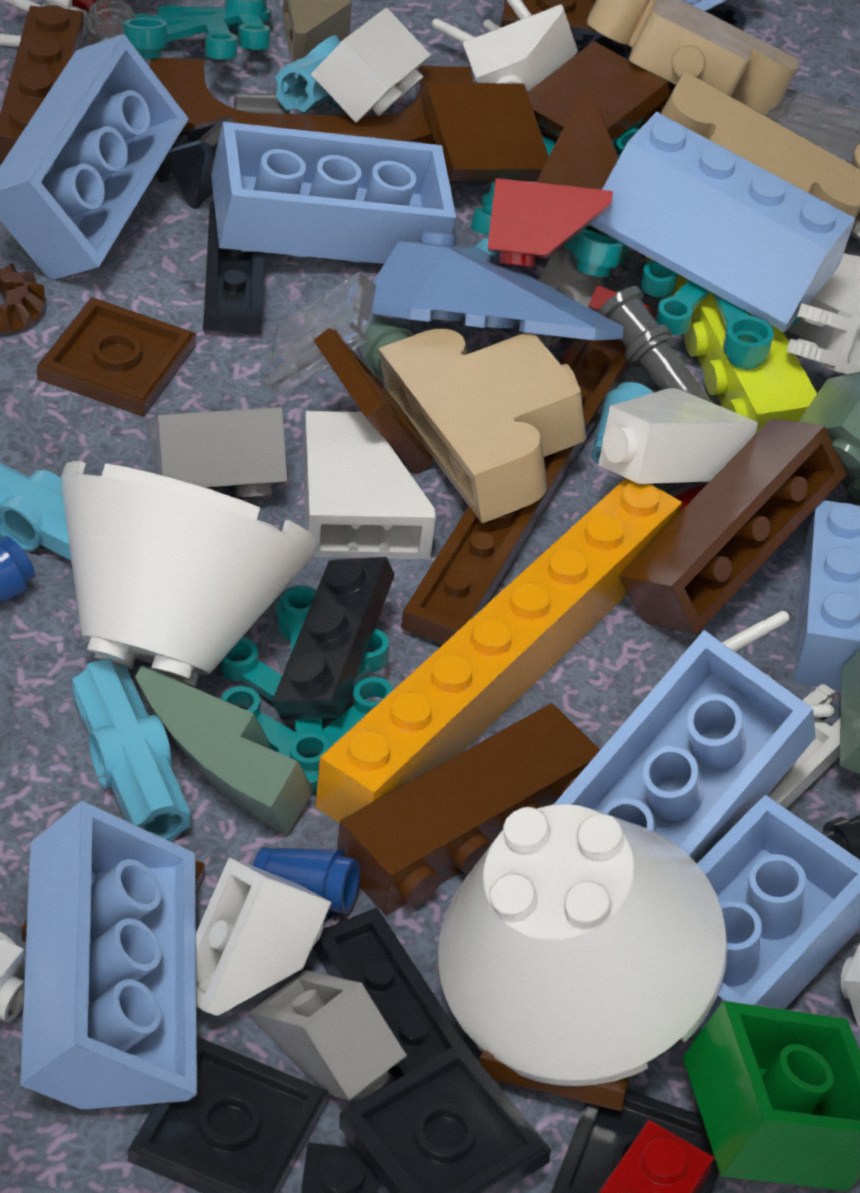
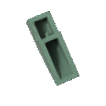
M141 666L135 677L155 714L160 718L167 733L189 763L219 793L251 817L287 836L314 791L299 762L268 749L270 741L254 713L145 666Z

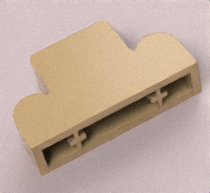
M596 0L587 18V23L599 33L612 40L631 46L632 51L629 60L632 63L677 85L686 71L744 105L767 116L775 114L799 69L798 58L683 0Z
M685 71L664 106L661 112L662 115L856 218L860 212V169Z
M449 329L424 331L378 348L385 389L433 459L481 523L527 507L540 500L547 490L544 457L586 440L581 390L570 366L568 364L561 365L533 333H523L467 354L463 336Z

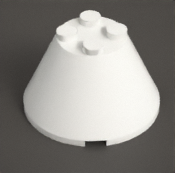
M82 461L66 463L60 479L81 637L89 642L87 650L95 653V659L103 660L110 658L113 663L126 666L127 669L133 668L135 659L152 663L151 668L158 671V673L195 687L198 675L207 676L216 668L314 556L318 540L313 534L289 520H285L282 531L271 524L257 520L260 507L184 481L133 468L105 463L102 475L95 476L83 474L86 463Z
M566 804L550 805L538 809L532 807L521 808L514 811L506 819L501 833L474 866L452 898L445 914L438 946L440 981L446 1001L453 1016L476 1043L477 1048L481 1052L483 1050L486 1052L487 1050L494 1055V1058L522 1077L563 1086L598 1085L633 1076L648 1069L647 1062L668 1050L680 1039L685 1043L695 1033L712 1008L722 985L727 959L726 928L717 895L707 876L685 851L667 838L642 826L586 807Z

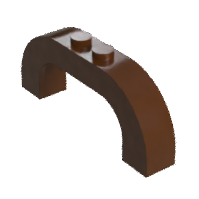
M150 59V69L189 118L183 129L231 116L234 123L436 145L420 97L425 83H473L470 66L421 65L418 68V72L423 78L416 84L415 101L410 106L393 114L364 116L358 122H355L350 116L269 114L251 113L234 109L217 100L209 92L205 83L204 59Z

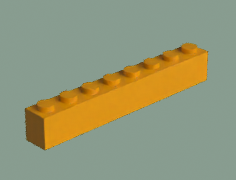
M627 478L620 482L320 757L315 807L340 823V820L462 753L628 594L619 575L680 513L682 502L650 483L638 484Z

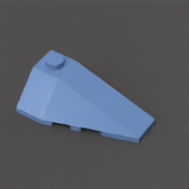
M422 231L421 241H398L361 301V312L428 322L433 321V319L464 321L465 318V326L515 328V324H518L519 331L525 333L586 340L623 339L624 327L513 266L499 264L498 258L477 247L455 245L456 234Z

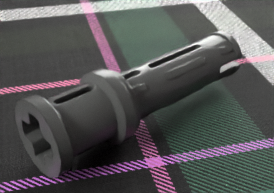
M631 286L618 292L601 306L597 313L624 327L623 339L619 340L626 349L624 357L629 364H633L635 367L642 366L660 391L668 388H677L712 403L670 346L673 342L670 329L667 325H659L642 303L644 295L638 286Z

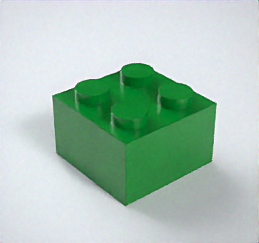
M722 1001L683 1055L685 1067L720 1175L722 1177L849 1191L860 1177V1050L848 1019Z

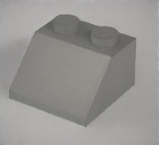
M282 407L157 415L146 419L155 474L210 489V487L234 485L235 498L272 495L271 483L287 482Z

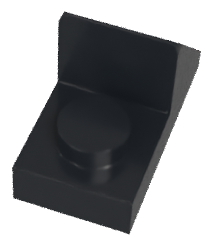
M231 116L182 129L153 177H157L160 183L175 178L188 203L194 209L213 193L211 172L222 123H234Z

